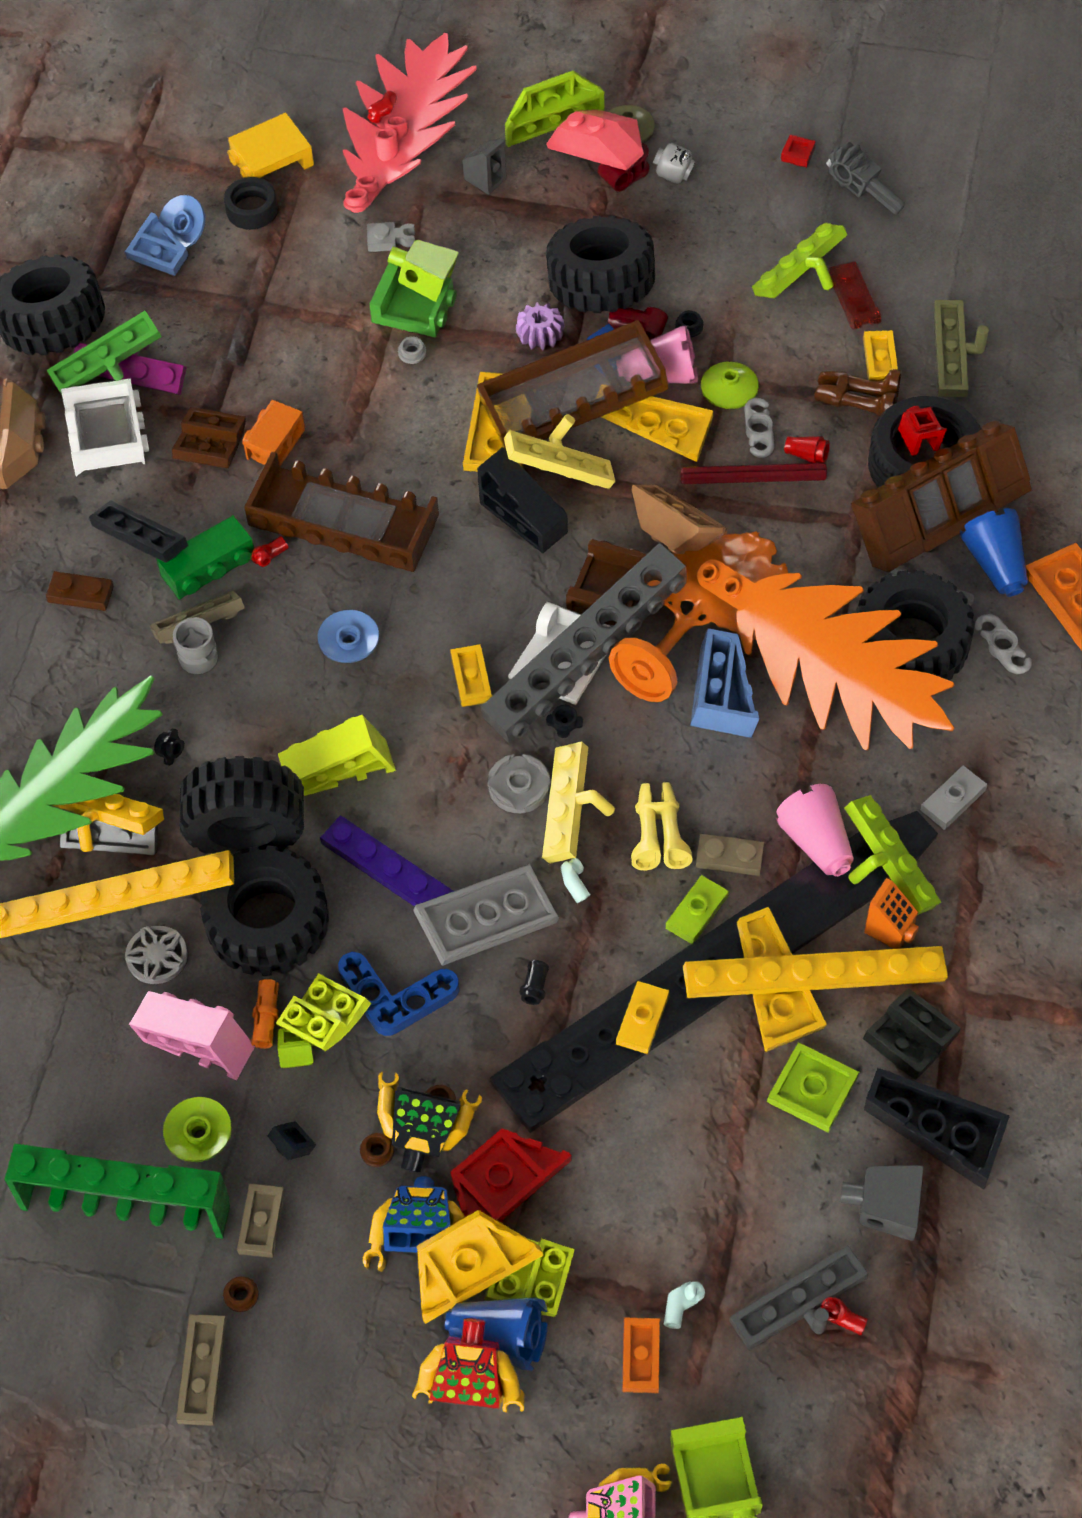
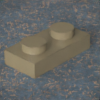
M700 834L696 868L760 876L764 842Z
M249 1183L237 1246L238 1254L273 1258L285 1194L283 1187Z

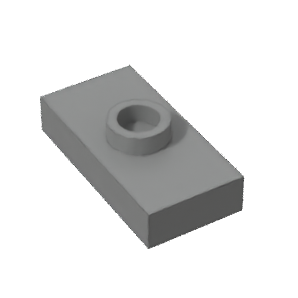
M963 765L921 804L920 811L945 830L986 791L987 783Z

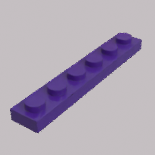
M341 815L320 837L322 845L414 907L417 904L454 892Z

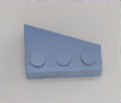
M707 629L700 647L690 726L751 738L758 724L759 715L758 711H755L752 700L753 691L751 685L748 684L745 672L746 664L738 634Z

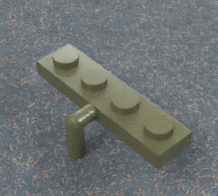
M935 300L933 309L938 397H967L968 373L966 354L984 353L989 328L985 325L979 326L975 343L966 342L963 300Z

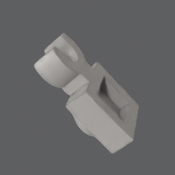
M395 222L367 224L368 252L391 251L393 246L396 247V244L411 247L415 240L414 225L404 224L400 228H395Z

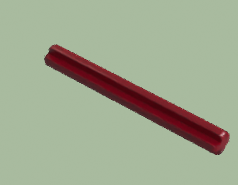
M825 463L682 467L680 478L682 484L824 481L827 478V466Z

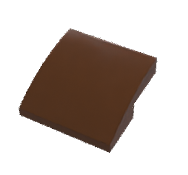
M190 407L181 422L182 433L172 448L173 459L228 469L240 443L246 417Z

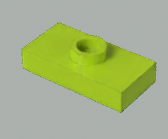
M701 875L667 920L666 929L690 944L694 943L726 901L729 891Z

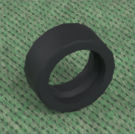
M245 177L236 180L228 186L224 193L226 215L229 221L238 228L246 230L259 229L267 226L277 215L276 192L272 184L265 179ZM247 197H259L266 200L265 204L253 210H244L235 206L240 200Z

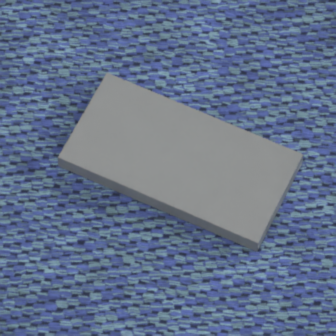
M530 864L417 904L413 910L442 966L556 924L559 920L554 907Z

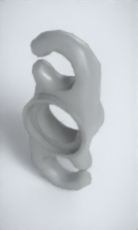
M753 398L748 400L744 406L746 435L749 438V445L752 446L750 453L755 457L765 458L770 456L775 448L773 421L769 416L770 411L766 409L769 407V403L761 398ZM759 405L765 409L762 412H756L751 408ZM760 423L765 425L767 429L763 432H757L751 427L754 424ZM757 443L766 445L767 448L765 450H757L754 446Z
M984 614L978 617L974 626L977 631L981 630L984 622L994 625L992 631L982 630L980 632V635L989 644L988 650L990 654L997 658L1008 672L1024 674L1029 671L1032 666V659L1030 657L1025 658L1023 666H1017L1012 662L1014 657L1024 658L1026 656V652L1018 645L1017 635L1008 629L998 616ZM1006 639L1012 646L1008 649H1001L996 646L995 641Z

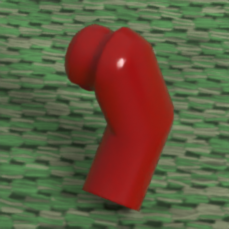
M279 536L266 545L255 547L251 558L255 564L265 567L270 564L273 558L286 551L289 547L284 538Z
M828 1297L823 1300L821 1308L828 1311L829 1322L862 1336L868 1322L867 1318L851 1312L843 1301L837 1297Z

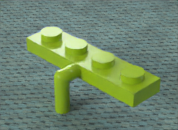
M830 223L818 226L815 230L816 232L809 238L801 241L795 250L789 255L782 257L774 268L762 274L760 280L751 286L755 296L775 299L809 268H815L824 290L831 289L834 284L822 257L847 236L845 227Z
M869 795L853 800L845 806V811L874 853V855L868 857L849 873V880L853 884H858L873 870L882 866L889 878L918 911V915L938 906L941 900L935 893L934 887L927 881L917 866L916 860L909 854L900 840L897 831L892 828L882 813L881 807L874 801L872 796Z

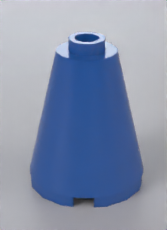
M1005 508V514L996 516L995 511H991L974 518L964 525L966 531L960 530L959 533L963 542L999 594H1006L1007 597H1012L1024 591L1023 587L1027 585L1028 579L1019 516L1015 509Z
M535 1297L456 1303L453 1309H449L446 1314L445 1329L449 1331L450 1337L462 1338L463 1320L465 1318L484 1320L483 1340L498 1342L500 1351L508 1355L514 1367L532 1371L534 1367L530 1365L531 1362H539L545 1346L548 1323L541 1322V1311L547 1312V1305L543 1299Z

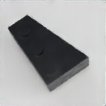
M503 447L477 467L480 504L541 553L546 552L568 533V515L566 511L540 487L519 463L508 459L507 451Z

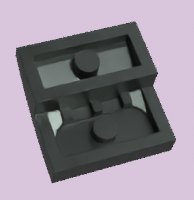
M908 988L889 1005L886 1014L866 1031L863 1039L916 1081L960 1033L961 1028Z

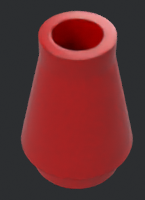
M788 436L785 441L784 452L810 463H826L830 452V441L824 440L823 436Z

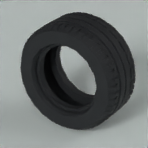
M936 396L911 397L893 404L881 414L872 430L868 466L873 482L878 488L884 485L888 478L902 475L909 471V468L913 465L905 461L896 450L897 446L904 443L898 427L903 412L910 407L932 408L941 427L947 428L942 444L947 445L949 448L957 444L961 437L973 435L982 430L979 423L962 406L948 399ZM970 460L947 473L956 503L970 494L977 484ZM936 479L913 492L918 510L945 508Z

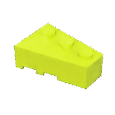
M363 714L348 718L344 723L329 730L320 731L316 736L304 742L295 743L289 746L288 749L278 753L281 766L285 765L290 768L302 781L304 796L338 787L337 781L356 776L357 781L367 779L366 773L385 768L386 773L396 771L385 738Z

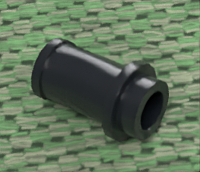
M532 960V962L529 961L525 983L520 987L519 993L523 1002L530 1005H538L546 995L543 989L549 966L543 961Z

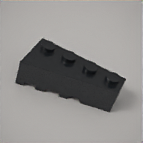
M878 1067L864 1107L866 1112L983 1190L988 1181L1010 1117L1007 1114Z

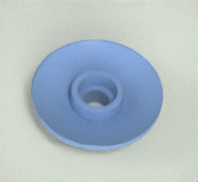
M180 195L171 199L164 206L159 216V222L165 228L167 227L173 233L174 238L179 240L187 249L197 242L204 230L205 212L197 199L189 195Z
M343 610L330 615L323 621L318 630V644L321 651L328 658L341 663H353L363 660L375 650L379 641V631L375 621L369 615L357 610ZM348 640H352V641H353V642H351V643H345V642L348 641Z

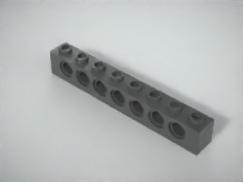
M659 543L480 707L484 720L509 744L515 738L518 739L524 736L529 730L530 724L538 717H544L560 696L568 695L575 687V683L583 675L588 676L597 667L598 661L606 654L610 655L611 649L616 643L621 641L626 635L634 634L641 627L642 621L650 613L655 614L662 608L665 599L672 593L676 594L683 589L687 582L686 565ZM652 580H658L661 582L657 586L647 585V583ZM631 600L639 602L636 606L628 607L625 605L628 601ZM607 621L616 622L612 627L602 626ZM583 642H594L593 646L589 648L580 647ZM562 662L572 663L566 669L558 668V665ZM541 682L549 683V686L545 689L539 690L535 688ZM518 703L527 704L523 710L516 711L512 709Z

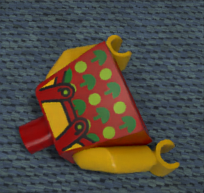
M465 1318L463 1320L462 1338L448 1337L445 1344H439L433 1348L420 1366L418 1381L412 1394L414 1399H417L418 1394L421 1392L427 1394L430 1398L428 1401L430 1404L433 1401L496 1409H499L503 1399L502 1410L505 1413L508 1412V1405L512 1403L519 1405L520 1412H523L525 1394L520 1389L518 1375L508 1355L500 1351L498 1342L483 1340L485 1321L475 1318Z

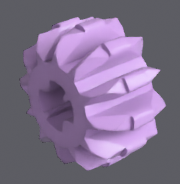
M536 302L535 307L526 305L524 312H519L516 333H518L522 345L529 344L531 350L538 346L543 351L546 345L554 348L556 341H560L563 336L564 320L560 316L558 308L551 309L549 303L545 306H540Z

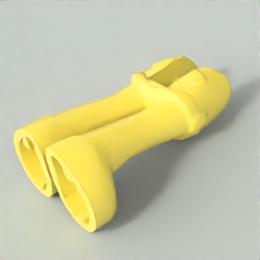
M669 782L662 783V802H651L650 783L641 784L638 802L635 805L636 812L640 816L641 840L632 851V866L638 870L646 871L652 870L659 865L661 852L657 836L656 819H662L663 857L665 865L671 869H682L689 866L693 860L692 852L687 843L681 839L677 823L679 803L676 801L671 784Z

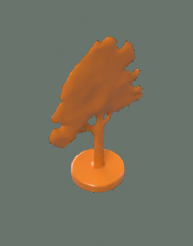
M755 531L752 533L724 535L699 551H686L685 554L671 552L686 565L687 582L683 589L676 594L672 593L664 600V605L675 615L674 624L656 646L639 638H624L616 643L611 649L608 658L610 669L617 681L636 697L649 702H662L669 698L674 692L678 681L676 670L667 655L689 629L713 622L718 627L739 634L737 627L738 609L699 584L697 573L700 566L708 560L715 559L755 584L758 580L769 576L788 573L787 564H771L772 556L777 553L773 541L761 538L759 532ZM714 570L710 572L708 578L714 574ZM652 580L648 582L647 585L657 586L661 582L658 580ZM736 584L731 588L730 592L736 589ZM682 601L694 604L693 609L687 615L683 614L680 607ZM702 614L706 615L704 619H699Z

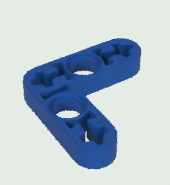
M349 952L343 955L338 962L339 975L348 989L359 995L368 987H374L380 991L376 999L368 1000L371 1002V1005L364 1014L374 1029L384 1036H391L402 1031L451 1002L459 993L458 977L449 969H439L391 996L362 954ZM350 964H353L355 967L359 966L360 976L362 977L359 982L355 973L352 970L348 971ZM440 981H443L445 984L450 983V989L439 988L438 983ZM427 988L430 989V993H434L433 1000H431L430 994L428 990H426ZM415 995L421 996L425 999V1004L419 1009H412L407 1005L410 997ZM398 1005H401L406 1016L403 1017L402 1012H398ZM382 1015L393 1016L394 1022L388 1024L387 1021L382 1022Z

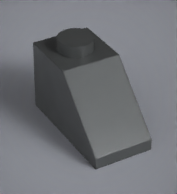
M502 138L481 144L473 152H469L463 159L464 180L488 195L506 180L505 140Z

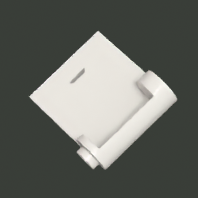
M546 602L537 619L536 633L509 673V679H512L581 614ZM606 624L602 625L604 627H612ZM583 642L580 647L589 648L593 646L594 642ZM606 655L598 661L597 667L588 676L583 675L575 683L573 690L564 697L560 696L559 699L576 705ZM562 662L558 665V668L566 669L572 663ZM541 682L535 688L539 690L545 689L549 686V683Z

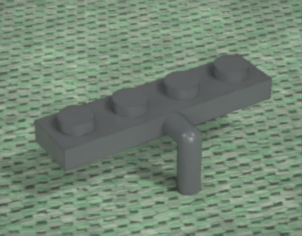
M849 1245L733 1314L730 1316L729 1321L748 1350L753 1349L803 1317L816 1334H822L826 1330L829 1318L828 1311L820 1308L823 1300L828 1297H838L866 1280L868 1273Z

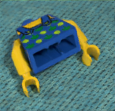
M426 1176L416 1178L414 1186H400L396 1188L393 1198L386 1200L373 1214L369 1243H372V1246L363 1255L365 1267L369 1269L370 1259L378 1256L380 1257L378 1270L382 1272L385 1269L386 1259L381 1253L382 1245H384V1251L417 1253V1245L465 1218L454 1201L448 1200L447 1190L443 1187H434V1181Z

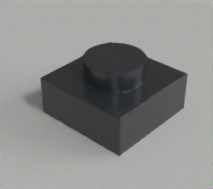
M296 1121L274 1126L267 1135L276 1146L278 1152L285 1156L287 1160L310 1155L316 1146Z

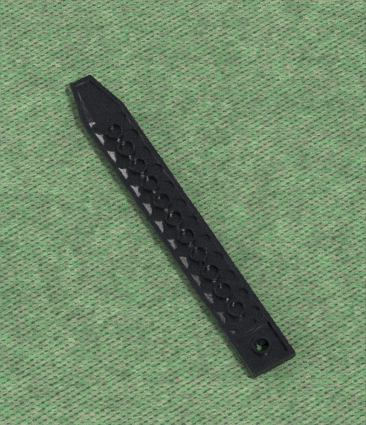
M918 811L888 821L892 828L897 831L900 840L909 854L916 861L938 835L935 829ZM860 832L848 839L854 860L850 870L841 876L826 875L814 862L637 980L669 990V998L650 1051L732 996L687 998L683 965L685 962L744 958L737 926L739 918L769 907L793 954L873 899L885 879L890 878L884 868L880 866L858 884H853L849 880V873L868 857L874 855ZM637 981L547 1042L543 1041L490 1077L491 1084L529 1133L646 1055L645 1053L616 1045V1038ZM534 1080L545 1082L543 1085L544 1091L541 1093L537 1089L530 1091L531 1082Z

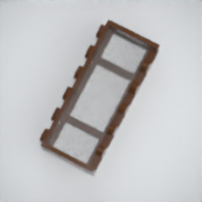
M639 320L477 384L481 403L505 450L504 437L509 430L544 440L549 438L566 414L571 415L575 419V423L570 428L572 429L669 389L665 367Z

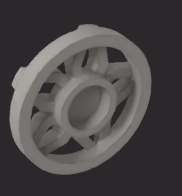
M167 926L143 927L131 938L125 952L126 963L131 974L138 980L149 984L165 983L175 978L185 967L188 957L187 946L183 937L178 931ZM156 934H165L161 937L159 941L158 936ZM150 935L153 938V942L148 943L146 936ZM174 938L170 944H165L166 941ZM141 940L143 947L138 946L134 948L136 944ZM178 943L181 945V958L173 951ZM139 953L143 954L142 957H133ZM170 957L175 959L177 962L169 961ZM132 963L144 964V974L140 973ZM149 967H150V968H153V971H152V973L150 974V976H149ZM162 967L172 969L166 974L157 976Z

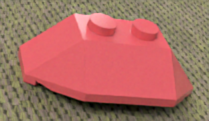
M598 109L575 111L570 114L557 127L546 143L548 149L623 170L630 168L644 155L638 121Z

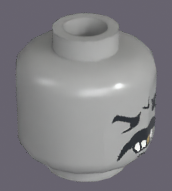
M669 143L665 149H658L653 163L657 165L656 173L659 177L679 184L682 180L687 181L695 160H692L693 156L690 150L677 144Z

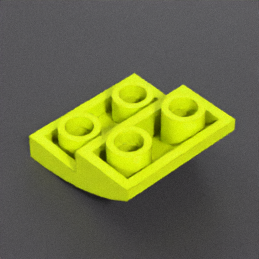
M318 973L302 999L293 996L276 1024L316 1047L327 1051L356 1025L371 1005V1002L365 997Z
M543 1238L539 1242L531 1240L541 1247L543 1256L488 1287L484 1300L535 1297L543 1299L547 1305V1312L541 1311V1315L555 1317L575 1249Z

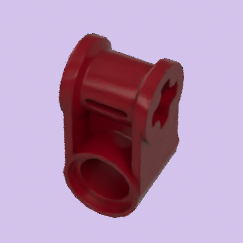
M642 142L644 155L627 170L600 163L597 171L598 175L615 191L621 192L649 173V163L646 160L649 155L648 146Z

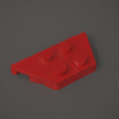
M501 1128L450 1172L459 1208L465 1217L480 1210L501 1222L572 1161V1155L565 1150L558 1152L547 1148L540 1141L531 1138L524 1139L517 1133Z

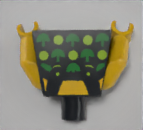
M380 1072L378 1076L380 1091L377 1114L384 1135L392 1139V1146L405 1149L401 1168L413 1172H421L425 1154L439 1157L441 1151L451 1150L467 1135L474 1112L479 1107L482 1097L479 1095L475 1103H470L466 1100L468 1090H465L459 1101L402 1088L398 1087L399 1076L396 1072L395 1080L391 1083H385L383 1081V1072Z

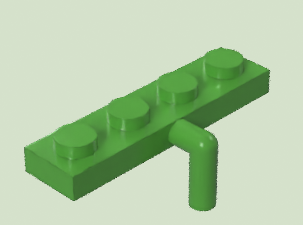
M143 311L47 369V372L61 394V389L82 386L106 370L109 371L114 380L120 381L124 374L118 363L162 336L147 312Z

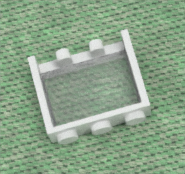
M131 379L61 389L76 477L85 470L137 462L145 464L143 452H149L147 435H140V430L145 429L143 413L136 412V407H141L138 389L132 390Z

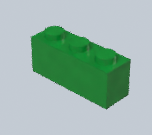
M232 515L188 540V546L167 563L157 558L156 560L161 577L180 600L187 595L194 594L199 588L211 581L220 579L225 573L239 565L248 563L252 559L251 554L254 545L250 535Z

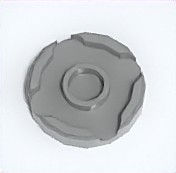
M513 754L505 756L497 761L489 771L488 790L490 798L498 807L507 812L521 814L533 811L541 806L549 796L551 787L549 771L541 760L531 755L522 754V756L514 757Z

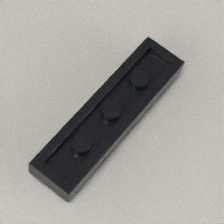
M111 500L89 516L93 527L165 563L175 558L188 546L185 536Z

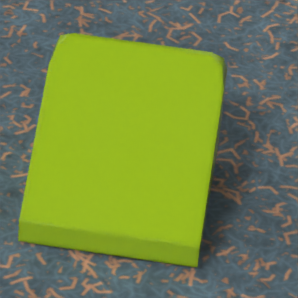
M278 1029L277 1049L280 1067L291 1068L312 1065L314 1062L313 1044L285 1029Z

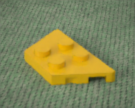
M480 1210L475 1211L417 1245L421 1311L424 1323L430 1322L449 1309H452L456 1303L468 1300L543 1256L541 1247Z

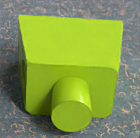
M414 240L408 252L393 246L387 262L401 267L398 278L400 284L436 302L446 278H451L459 252L421 240Z

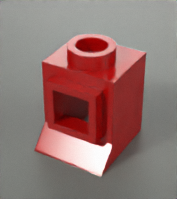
M913 406L903 412L898 430L911 455L914 456L918 454L923 439L928 440L933 451H938L947 428L941 427L931 407L921 409L919 406Z

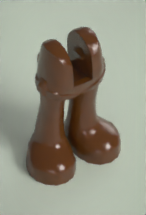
M890 370L882 381L859 378L849 375L844 371H822L818 377L819 386L816 387L814 397L817 401L839 408L842 406H852L881 416L886 409L897 403L901 370ZM848 391L859 392V393H863V394H867V395H871V396H875V397H869V396H863V395L853 394V393H850V392H848Z

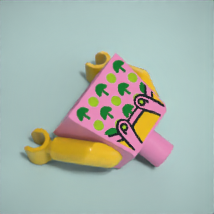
M666 1464L657 1465L653 1472H649L648 1468H618L602 1480L597 1488L590 1489L587 1492L586 1510L570 1512L569 1518H655V1490L658 1492L667 1491L672 1484V1481L659 1480L657 1475L668 1474L670 1468Z

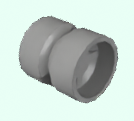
M197 617L181 621L173 631V641L182 669L192 674H203L210 671L218 661V651L212 627L207 621Z

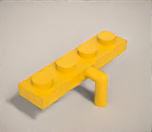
M120 794L72 804L52 805L90 818L92 822L98 820L141 835L146 834L164 820L163 809L145 802L123 797ZM90 824L77 828L81 851H92L94 847Z

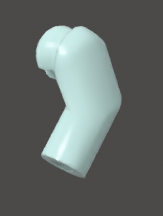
M573 858L561 865V872L566 888L578 904L588 898L590 893L578 876L584 871L583 864L578 858Z
M690 1281L669 1293L664 1326L672 1329L681 1328L683 1311L704 1298L705 1289L701 1283Z

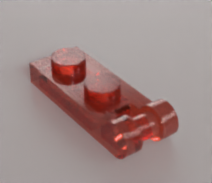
M856 261L829 267L834 290L853 330L862 328V325L867 323L871 325L880 324V310L873 302Z

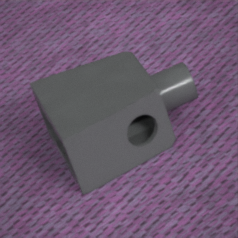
M923 1166L866 1167L863 1185L843 1182L840 1203L861 1206L859 1224L914 1241L918 1226Z

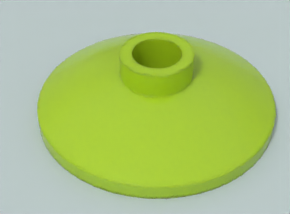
M737 362L715 364L704 373L701 380V390L704 397L711 404L724 409L743 407L748 400L755 398L758 393L759 383L756 374L749 367Z
M192 1097L178 1103L168 1113L163 1125L164 1141L170 1152L188 1162H202L218 1155L228 1144L232 1132L231 1119L227 1110L219 1102L207 1097ZM196 1131H205V1134L202 1137H193Z

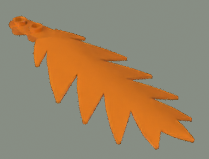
M715 559L708 560L700 566L697 573L699 584L738 609V633L747 655L752 653L755 633L770 680L785 706L789 704L800 660L804 685L820 729H826L836 685H838L840 697L852 729L862 748L866 751L869 750L874 703L891 731L909 749L914 747L913 723L933 729L954 730V726L944 710L931 697L949 688H953L955 686L954 682L930 673L896 669L937 647L938 643L936 641L906 639L864 643L900 617L901 612L899 610L869 611L828 618L861 594L864 589L861 586L843 585L785 589L801 579L802 575L800 573L778 574L758 580L755 584ZM714 570V574L708 578L710 572ZM736 584V589L730 592L731 588Z

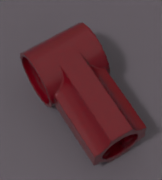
M648 307L644 311L633 308H619L616 312L609 313L607 324L617 329L625 324L639 320L649 340H652L663 334L668 321V315L655 307Z

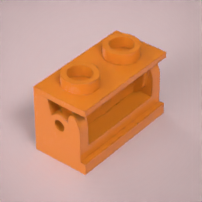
M271 400L266 409L260 411L253 428L248 430L243 437L242 444L246 459L250 460L252 458L256 462L265 465L271 452H275L278 455L279 466H281L305 431L303 412Z

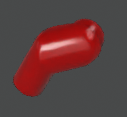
M393 91L385 92L381 100L369 106L367 117L370 122L380 123L382 117L392 112L397 100V96Z

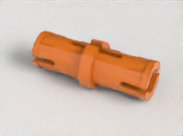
M262 979L258 982L257 1002L252 1010L254 1030L251 1044L261 1049L273 1046L275 1021L279 1018L277 997L280 984L272 979Z

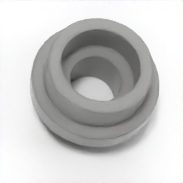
M417 337L403 339L398 347V356L405 363L416 364L426 357V346Z

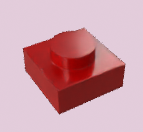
M790 134L781 153V161L807 168L815 150L816 141Z

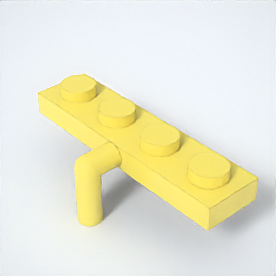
M566 414L549 436V442L509 430L504 437L509 460L610 489L615 483L610 460L562 445L561 440L575 423V419L571 415Z
M582 741L555 748L542 858L549 864L576 858L583 804H593L605 816H611L615 810L614 806L596 790L584 791L589 747Z

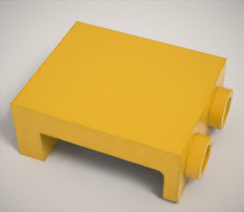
M286 112L228 138L230 150L227 151L228 157L234 166L238 165L243 178H261L296 161L300 163L304 170L314 166L311 145Z

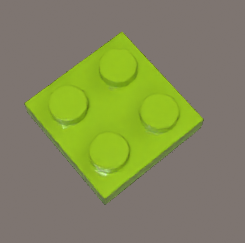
M798 1042L772 1088L767 1103L829 1133L858 1079L859 1071Z

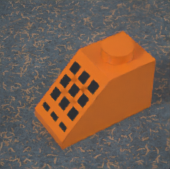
M888 878L885 879L870 902L864 933L893 949H900L905 942L910 944L918 932L919 926L916 925L918 911L895 883Z

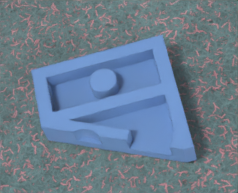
M152 212L125 251L127 259L176 276L189 256L186 247L174 238L173 233L167 227L165 228L159 222L157 215Z

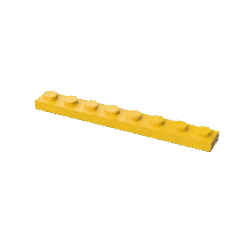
M229 850L0 903V938L234 885L233 855Z
M942 946L685 962L683 965L687 998L944 982L948 978Z

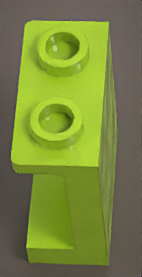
M743 1417L671 1430L670 1443L686 1518H756V1514H761L762 1501L761 1497H758L745 1440L746 1429Z

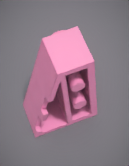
M148 991L129 1024L143 1042L181 1057L183 1052L201 1058L198 1062L199 1065L208 1069L211 1063L218 1065L226 1070L227 1077L234 1080L238 1079L255 1048L251 1044V1040L234 1020V1014L230 1010L222 1006L208 1007L195 999H189V1001L181 1000L168 992L158 994Z

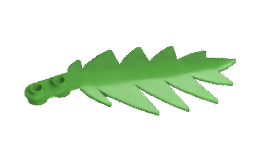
M149 676L120 697L118 695V688L113 687L100 702L86 726H84L80 709H73L58 739L53 756L43 740L38 739L23 772L20 787L11 771H4L0 778V861L13 860L32 854L31 850L13 846L14 844H23L60 835L92 823L90 818L52 807V805L72 804L103 798L125 790L121 785L83 773L124 765L155 753L151 748L111 743L146 727L163 715L160 710L140 709L148 696L154 677Z

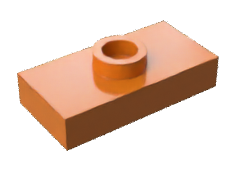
M624 1317L622 1392L659 1393V1318Z

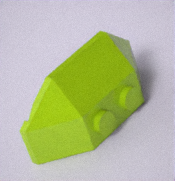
M573 70L524 88L505 123L507 147L556 130L575 111L596 109L604 111V90Z

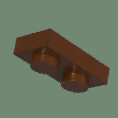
M54 571L46 598L48 603L106 611L114 585L112 579Z

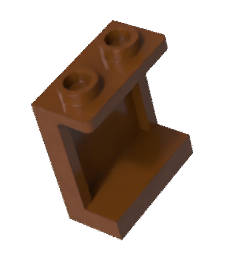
M590 539L588 555L574 587L570 586L566 594V609L583 614L647 554L641 553L636 549L612 545L607 541ZM635 600L628 601L625 605L633 607ZM615 621L605 622L606 624L613 626L616 624Z

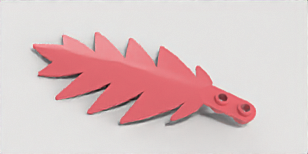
M448 33L442 34L431 42L424 51L411 39H407L404 52L407 76L380 54L375 55L379 74L386 91H393L397 96V100L392 112L382 117V121L376 125L348 108H343L347 131L359 158L347 149L343 150V155L349 168L357 177L355 187L348 190L345 194L346 198L343 203L346 209L354 213L365 211L386 184L394 182L421 164V159L410 162L437 142L455 126V122L452 121L425 129L454 110L468 98V94L437 102L477 70L476 66H472L444 77L468 50L467 45L448 54ZM356 81L360 97L368 111L369 106L381 100L384 95L361 81Z

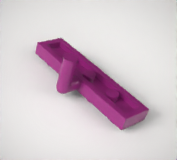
M79 343L75 347L74 353L87 346V344ZM149 345L146 346V347H144V348L141 349V350H142V351L147 350V349L149 348ZM138 352L118 363L124 374L122 380L131 379L132 385L181 395L187 367L137 356ZM108 370L97 376L116 381Z

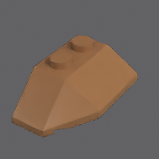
M9 378L3 379L0 416L1 489L9 488L38 465L39 452L44 450L43 436L40 435L41 429H45L46 426L45 414L39 411L36 399Z
M633 484L632 494L641 529L650 534L652 540L668 546L670 552L685 554L686 551H699L727 534V527L677 496L669 494L660 486Z

